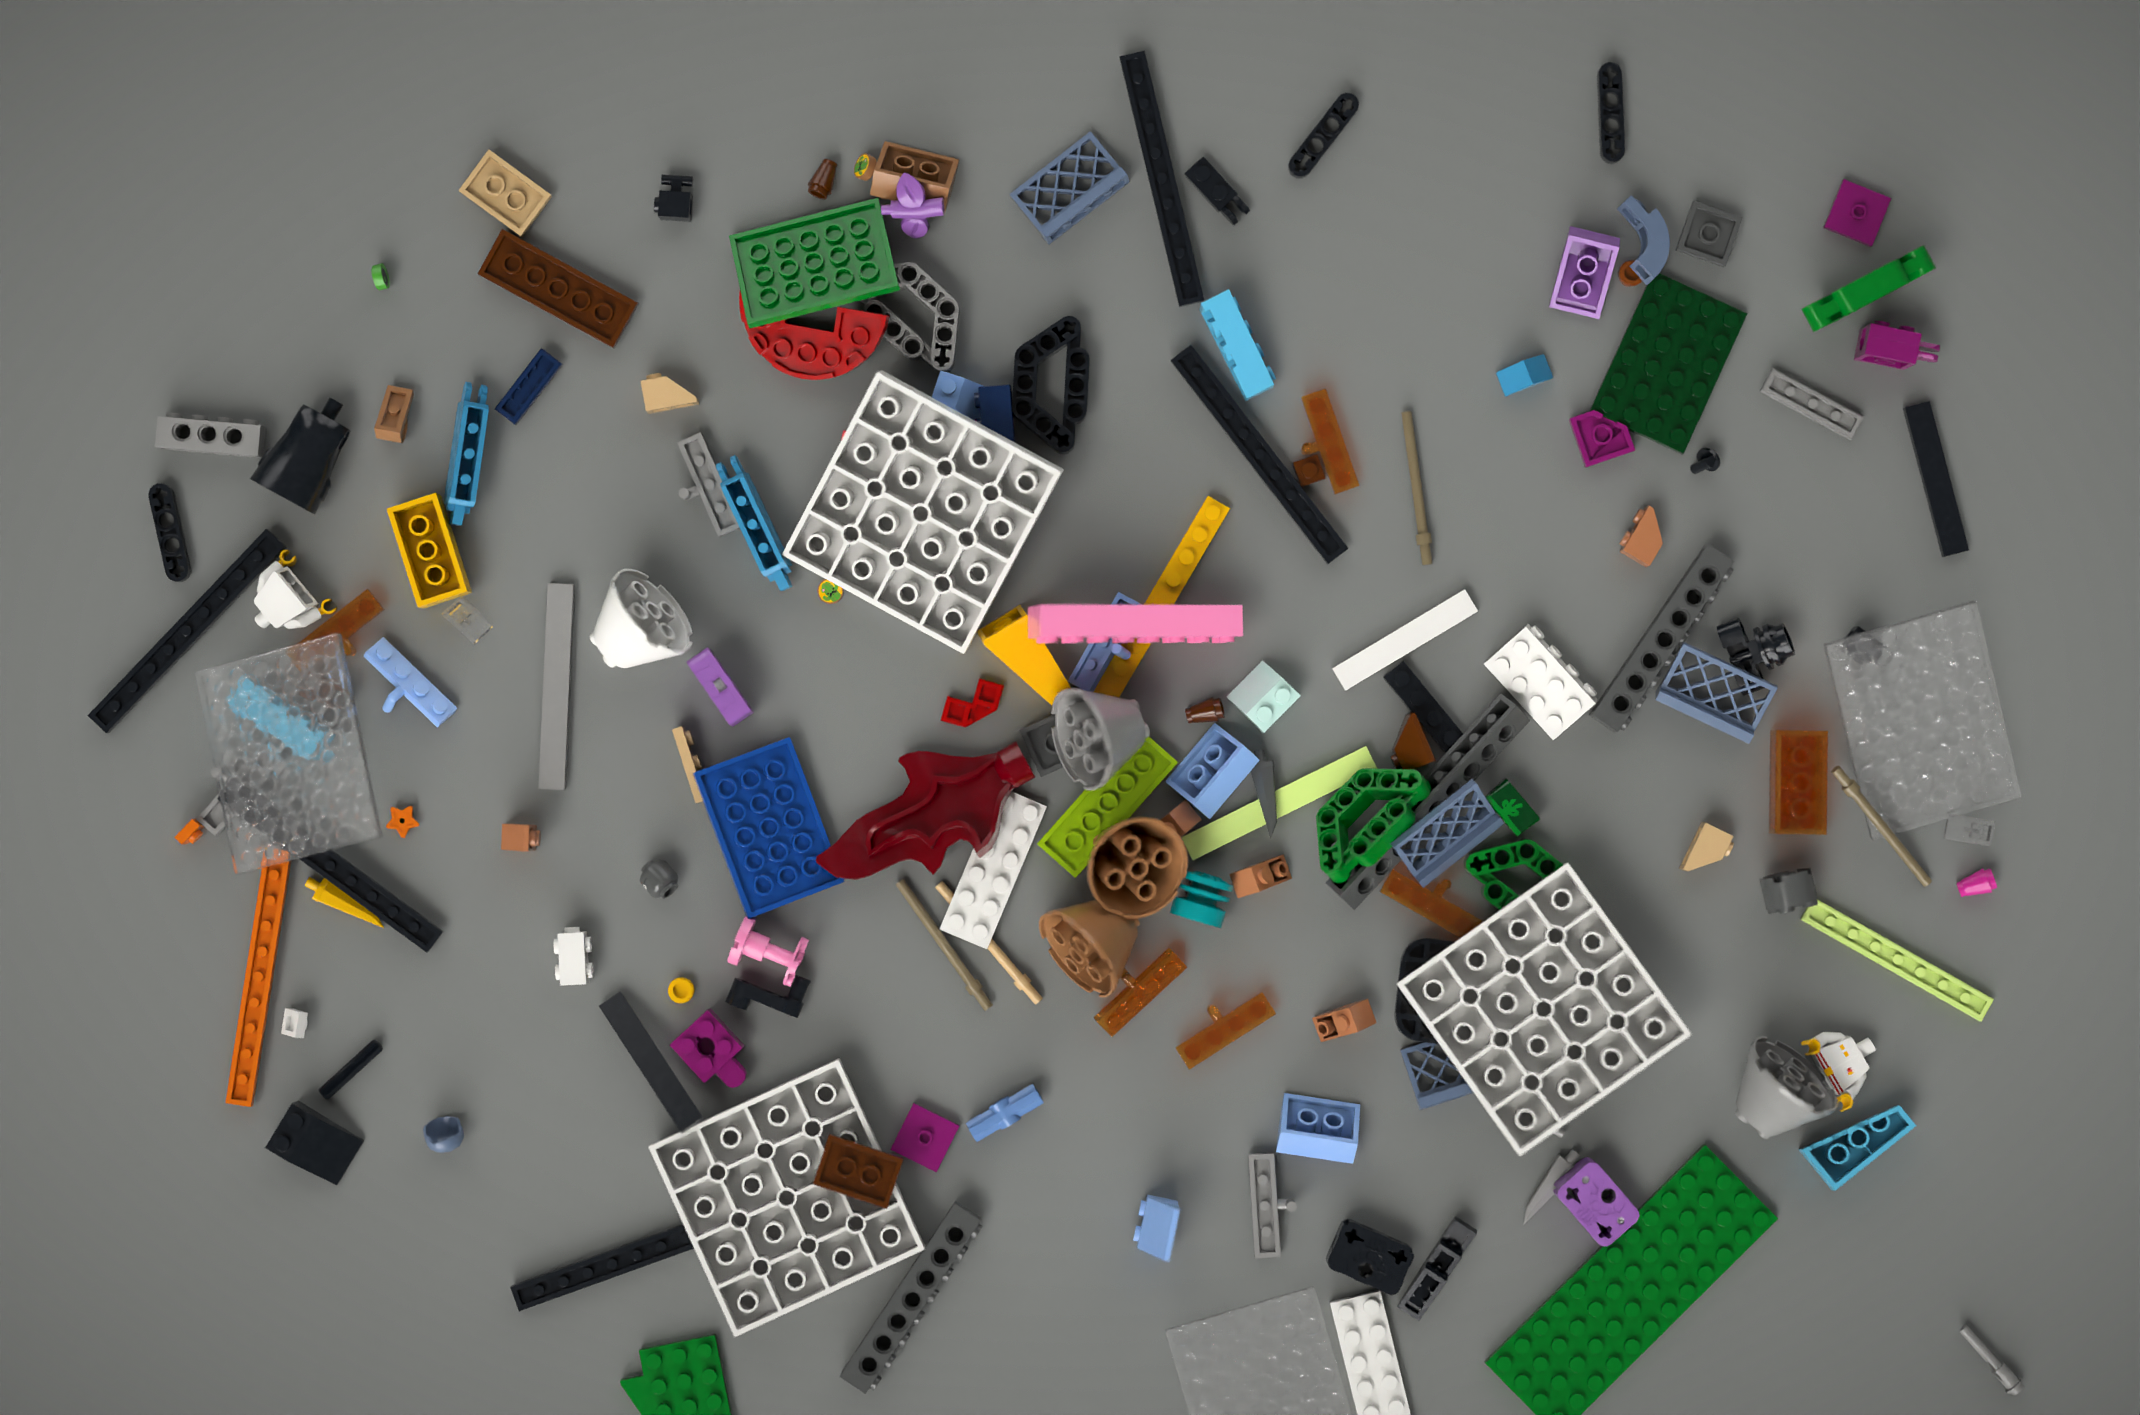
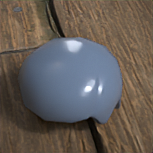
M438 1117L429 1121L423 1128L425 1142L435 1152H451L458 1148L464 1139V1131L457 1117Z

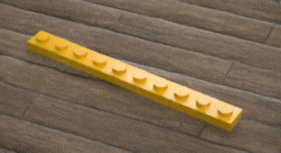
M1207 496L1144 605H1174L1230 510L1229 507ZM1134 638V642L1121 643L1120 645L1130 651V658L1124 660L1114 655L1094 692L1120 697L1151 643H1137V638Z

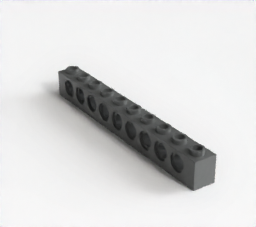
M1500 694L1424 776L1431 786V792L1426 799L1418 801L1412 808L1416 816L1414 824L1471 779L1475 781L1529 723L1530 720L1519 707L1503 694ZM1430 824L1426 828H1424L1423 833H1427V831L1433 826V824ZM1408 841L1400 848L1402 850L1410 849L1413 841ZM1391 847L1373 866L1364 867L1358 863L1351 870V875L1345 882L1335 883L1329 878L1326 884L1355 910L1401 861V858L1394 848Z

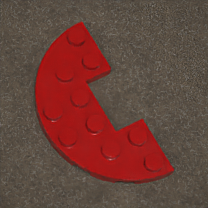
M741 291L739 295L741 320L745 324L749 335L748 339L755 350L779 371L807 380H823L838 377L864 363L880 344L890 316L840 306L837 307L834 331L788 323V319L749 329Z

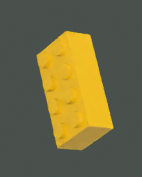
M433 493L387 508L417 606L424 609L471 594L472 590L451 525L449 524L442 496L438 493Z

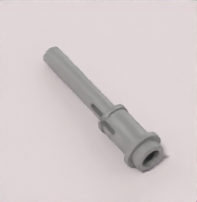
M1964 1325L1959 1332L1992 1368L1991 1373L2005 1386L2006 1393H2011L2012 1396H2015L2024 1388L2022 1378H2017L2007 1367L2004 1361L2001 1363L1967 1325Z

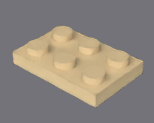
M490 150L486 152L458 190L521 237L524 236L552 198L550 193Z

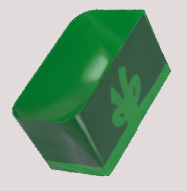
M1506 778L1485 796L1493 810L1516 836L1541 820Z

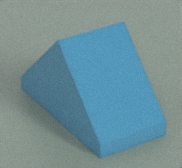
M1544 354L1520 361L1496 372L1505 397L1553 378Z

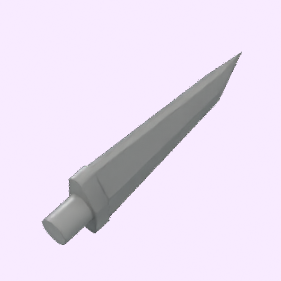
M1571 1149L1565 1158L1558 1154L1554 1159V1163L1526 1206L1524 1224L1554 1195L1553 1190L1556 1187L1553 1184L1574 1167L1573 1164L1580 1156L1574 1149Z

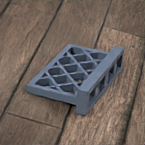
M1090 131L1010 193V196L1049 245L1127 185L1129 178L1122 167H1119ZM1089 141L1096 147L1095 157L1081 155L1082 147ZM1066 159L1076 160L1075 172L1061 171L1062 162ZM1080 160L1094 162L1093 174L1078 173ZM1098 162L1109 163L1114 169L1107 175H1096ZM1045 175H1055V187H1040L1041 179ZM1060 176L1074 177L1072 190L1058 189ZM1078 178L1092 179L1091 188L1087 191L1076 190ZM1026 190L1036 191L1034 204L1023 203L1019 196ZM1040 192L1054 193L1052 206L1038 204ZM1057 194L1072 195L1071 203L1066 207L1056 206ZM1037 209L1051 210L1050 219L1043 225L1036 219Z
M1683 642L1662 684L1659 685L1655 692V700L1750 744L1754 731L1778 686ZM1685 651L1696 655L1698 664L1684 668L1681 659ZM1716 664L1720 666L1722 675L1708 679L1704 666ZM1701 668L1704 680L1690 684L1686 672ZM1683 673L1687 686L1677 689L1668 685L1673 676ZM1739 675L1743 677L1745 686L1731 690L1727 678ZM1724 679L1728 691L1713 695L1709 683ZM1707 685L1710 697L1701 700L1694 697L1693 688ZM1762 686L1769 689L1765 698L1754 700L1751 692L1752 688ZM1748 690L1751 702L1737 706L1733 694ZM1730 696L1734 708L1724 711L1719 709L1715 700ZM1753 707L1756 716L1752 723L1741 719L1739 711Z
M1471 779L1390 844L1404 862L1410 874L1424 888L1504 823L1495 813L1478 785ZM1473 790L1474 793L1471 801H1464L1465 796ZM1476 807H1483L1475 813ZM1453 808L1451 817H1443L1448 809ZM1461 808H1468L1466 816L1458 817ZM1456 823H1463L1454 830ZM1433 824L1431 833H1423L1424 828ZM1441 824H1448L1446 832L1438 833ZM1436 839H1442L1439 843H1437L1434 846ZM1420 840H1428L1425 849H1418ZM1408 841H1413L1410 849L1402 850L1400 848ZM1422 855L1414 862L1415 856Z
M1424 1042L1400 1050L1419 1110L1474 1093L1464 1079L1459 1080L1461 1077L1460 1073L1456 1081L1452 1083L1439 1079L1445 1066L1456 1071L1458 1070L1454 1065L1448 1063V1056L1444 1061L1431 1054L1435 1045H1437L1435 1043ZM1432 1046L1429 1053L1422 1050L1424 1048ZM1418 1051L1427 1056L1421 1069L1410 1064L1407 1054ZM1429 1057L1443 1064L1437 1077L1423 1070ZM1412 1069L1419 1072L1416 1079ZM1422 1073L1434 1079L1435 1082L1431 1090L1420 1093L1417 1081ZM1437 1082L1443 1084V1086L1435 1088Z

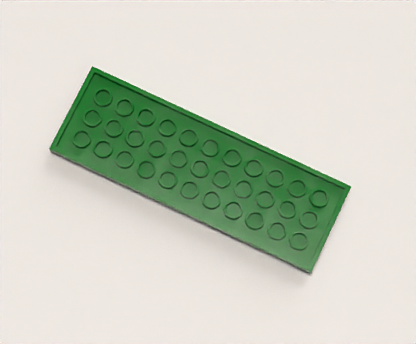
M1705 1144L1638 1209L1639 1219L1609 1246H1600L1484 1361L1536 1415H1581L1778 1220Z

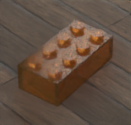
M1770 730L1769 834L1827 835L1828 731Z

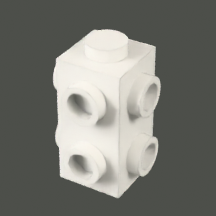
M566 927L564 932L558 933V938L554 939V953L559 954V964L555 965L556 980H560V986L590 983L589 978H593V963L588 962V952H592V939L587 937V931L580 932V927Z

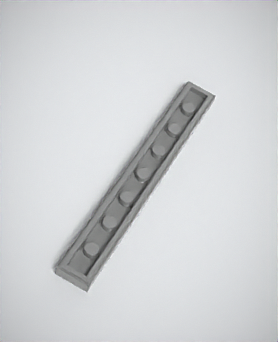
M548 583L539 789L566 790L574 584Z

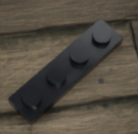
M1404 661L1383 677L1411 713L1416 714L1420 724L1444 753L1463 735L1461 730Z

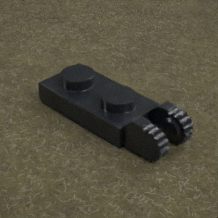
M1204 156L1184 173L1185 177L1218 213L1221 212L1232 225L1238 222L1237 217L1225 207L1231 201L1245 215L1250 211L1247 205L1237 196V192Z

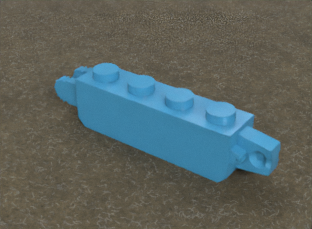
M465 382L461 402H458L443 502L446 505V510L450 511V525L462 526L464 513L469 514L470 508L474 507L476 502L489 413V405H486L487 385L480 386L477 403L470 402L472 384Z
M734 455L730 457V462L737 474L736 476L730 478L725 465L721 462L716 464V469L722 480V483H720L721 489L760 572L764 577H768L770 582L775 580L780 591L787 590L793 587L788 577V573L792 572L790 569L792 564L790 559L782 555L785 549L749 473L744 471L738 457Z

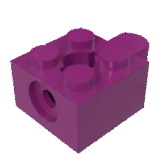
M1874 321V324H1868L1859 330L1854 360L1902 370L1915 365L1917 360L1927 362L1938 361V355L1922 351L1939 352L1940 345L1922 342V333L1915 332L1913 327L1899 326V329L1889 327L1890 323Z
M711 1008L703 1013L670 1044V1047L703 1083L708 1081L714 1074L730 1088L740 1086L746 1079V1069L734 1057L745 1045Z

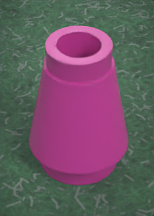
M1982 868L1956 882L1961 897L1992 893L1991 890L1997 888L1991 869L1984 870Z

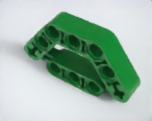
M1925 245L1801 310L1812 331L1815 332L1936 269V266Z
M1375 768L1358 770L1320 808L1316 815L1321 870L1333 882L1342 883L1350 877L1351 870L1358 863L1364 867L1373 866L1392 847L1390 843L1414 824L1416 816L1412 808L1418 801L1426 799L1431 792V786L1417 770ZM1375 800H1389L1349 843L1348 828Z
M1521 839L1471 852L1463 861L1465 871L1483 884L1481 887L1482 897L1497 910L1504 908L1511 901L1518 898L1519 895L1493 876L1492 872L1525 865L1543 880L1563 866L1561 862L1536 842L1529 839ZM1527 843L1532 847V855L1528 858H1523L1520 854V848L1523 844ZM1499 850H1504L1508 857L1507 861L1502 865L1495 861V854ZM1474 857L1477 860L1488 859L1492 868H1489V864L1485 863L1479 865V870L1477 871L1476 868L1470 867V863L1474 862ZM1544 860H1549L1553 865L1552 871L1549 874H1543L1540 870V865ZM1492 884H1497L1500 887V895L1492 899L1487 893L1488 888Z

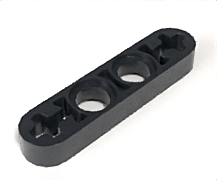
M1608 62L1602 65L1597 73L1600 155L1603 161L1608 164H1614L1620 161L1625 153L1623 87L1621 68L1616 63ZM1608 68L1611 69V73H1616V76L1611 80V87L1617 86V89L1607 88L1603 90V86H1608V77L1603 76ZM1606 94H1614L1617 97L1616 106L1608 107L1604 104L1603 99ZM1614 119L1618 123V130L1614 133L1608 132L1604 126L1606 120ZM1605 137H1619V140H1614V149L1619 150V153L1614 158H1611L1610 153H1606L1611 143L1610 140L1605 141Z
M1351 93L1341 94L1292 156L1288 164V170L1293 177L1299 179L1306 177L1353 118L1359 107V102L1355 95ZM1342 100L1344 102L1351 100L1353 110L1347 109L1343 113L1342 117L1346 118L1345 121L1339 115L1332 113L1333 110L1339 113L1343 106ZM1328 119H1334L1338 122L1339 128L1333 133L1328 132L1324 128V122ZM1313 139H1318L1323 144V149L1318 153L1312 152L1308 147V143ZM1304 150L1309 157L1315 160L1312 162L1309 158L1304 166L1307 170L1296 172L1294 162L1299 163L1302 161L1305 154H1302L1301 151Z
M157 483L150 488L148 496L165 573L172 581L184 582L191 575V565L175 494L170 486ZM159 489L167 492V496L164 497V504L166 506L171 505V509L166 508L158 511L157 507H163L162 501L156 499ZM165 513H170L174 518L173 524L168 528L163 527L160 522L162 515ZM171 538H176L179 542V549L174 553H170L166 548V543ZM182 555V559H177L180 567H184V571L180 573L181 577H178L177 574L172 573V570L176 569V563L174 560L169 561V557Z

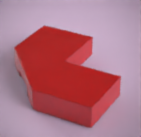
M979 678L973 702L947 696L940 721L966 728L997 711L1004 685Z

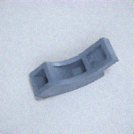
M1631 195L1617 210L1639 235L1641 242L1640 253L1630 267L1648 285L1661 272L1667 261L1670 248L1669 232L1662 215L1656 208L1648 214L1643 203Z

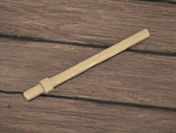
M942 881L935 888L950 905L954 893ZM991 939L987 949L1014 979V985L1020 991L1023 990L1036 1005L1043 998L1031 985V979L1025 973L1022 974L996 942Z

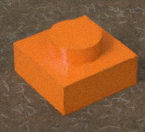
M196 818L191 819L174 838L182 845L194 844L203 835L201 830L204 826Z

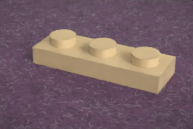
M681 726L672 729L695 803H701L703 800L692 773L701 770L702 765L698 754L693 755L691 745H694L691 731H686L685 727Z

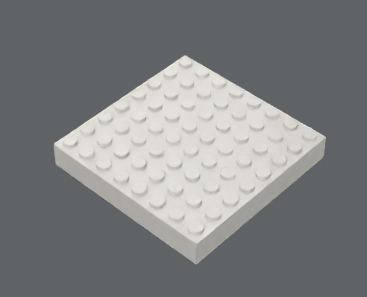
M881 370L876 373L782 555L964 654L973 641L1064 469Z
M1569 863L1561 866L1396 983L1519 1156L1692 1035Z
M840 1058L700 1121L683 1134L680 1131L649 1146L654 1161L734 1337L925 1250V1244L897 1183H895L887 1209L813 1185L829 1134L882 1151Z

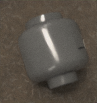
M651 860L642 867L641 871L643 873L640 877V883L652 897H662L665 899L678 888V875L666 861L659 860L654 862Z

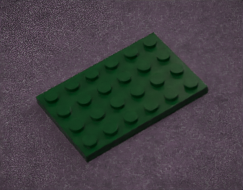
M1659 273L1646 285L1589 412L1595 410L1609 420L1616 423L1618 421L1626 425L1628 430L1680 454H1684L1748 313Z

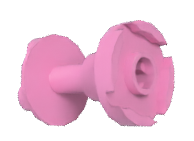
M745 916L727 962L738 966L743 955L762 962L763 958H767L788 967L783 985L791 987L796 970L801 965L805 955V949L809 940L801 937L793 953L771 944L770 937L753 931L757 918L752 917L748 919Z

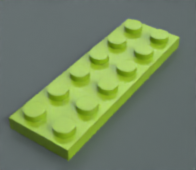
M1150 737L1145 738L1143 746L1104 786L1095 790L1085 789L1037 845L1076 878L1089 864L1095 836L1110 826L1128 820L1178 762Z

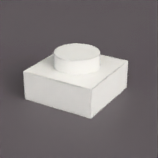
M285 1008L281 1034L294 1038H304L308 1025V1013Z

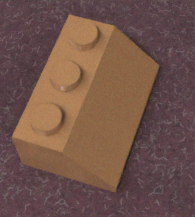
M885 141L874 169L870 195L885 200H898L896 194L898 181L903 173H909L925 189V200L943 197L946 212L959 159Z

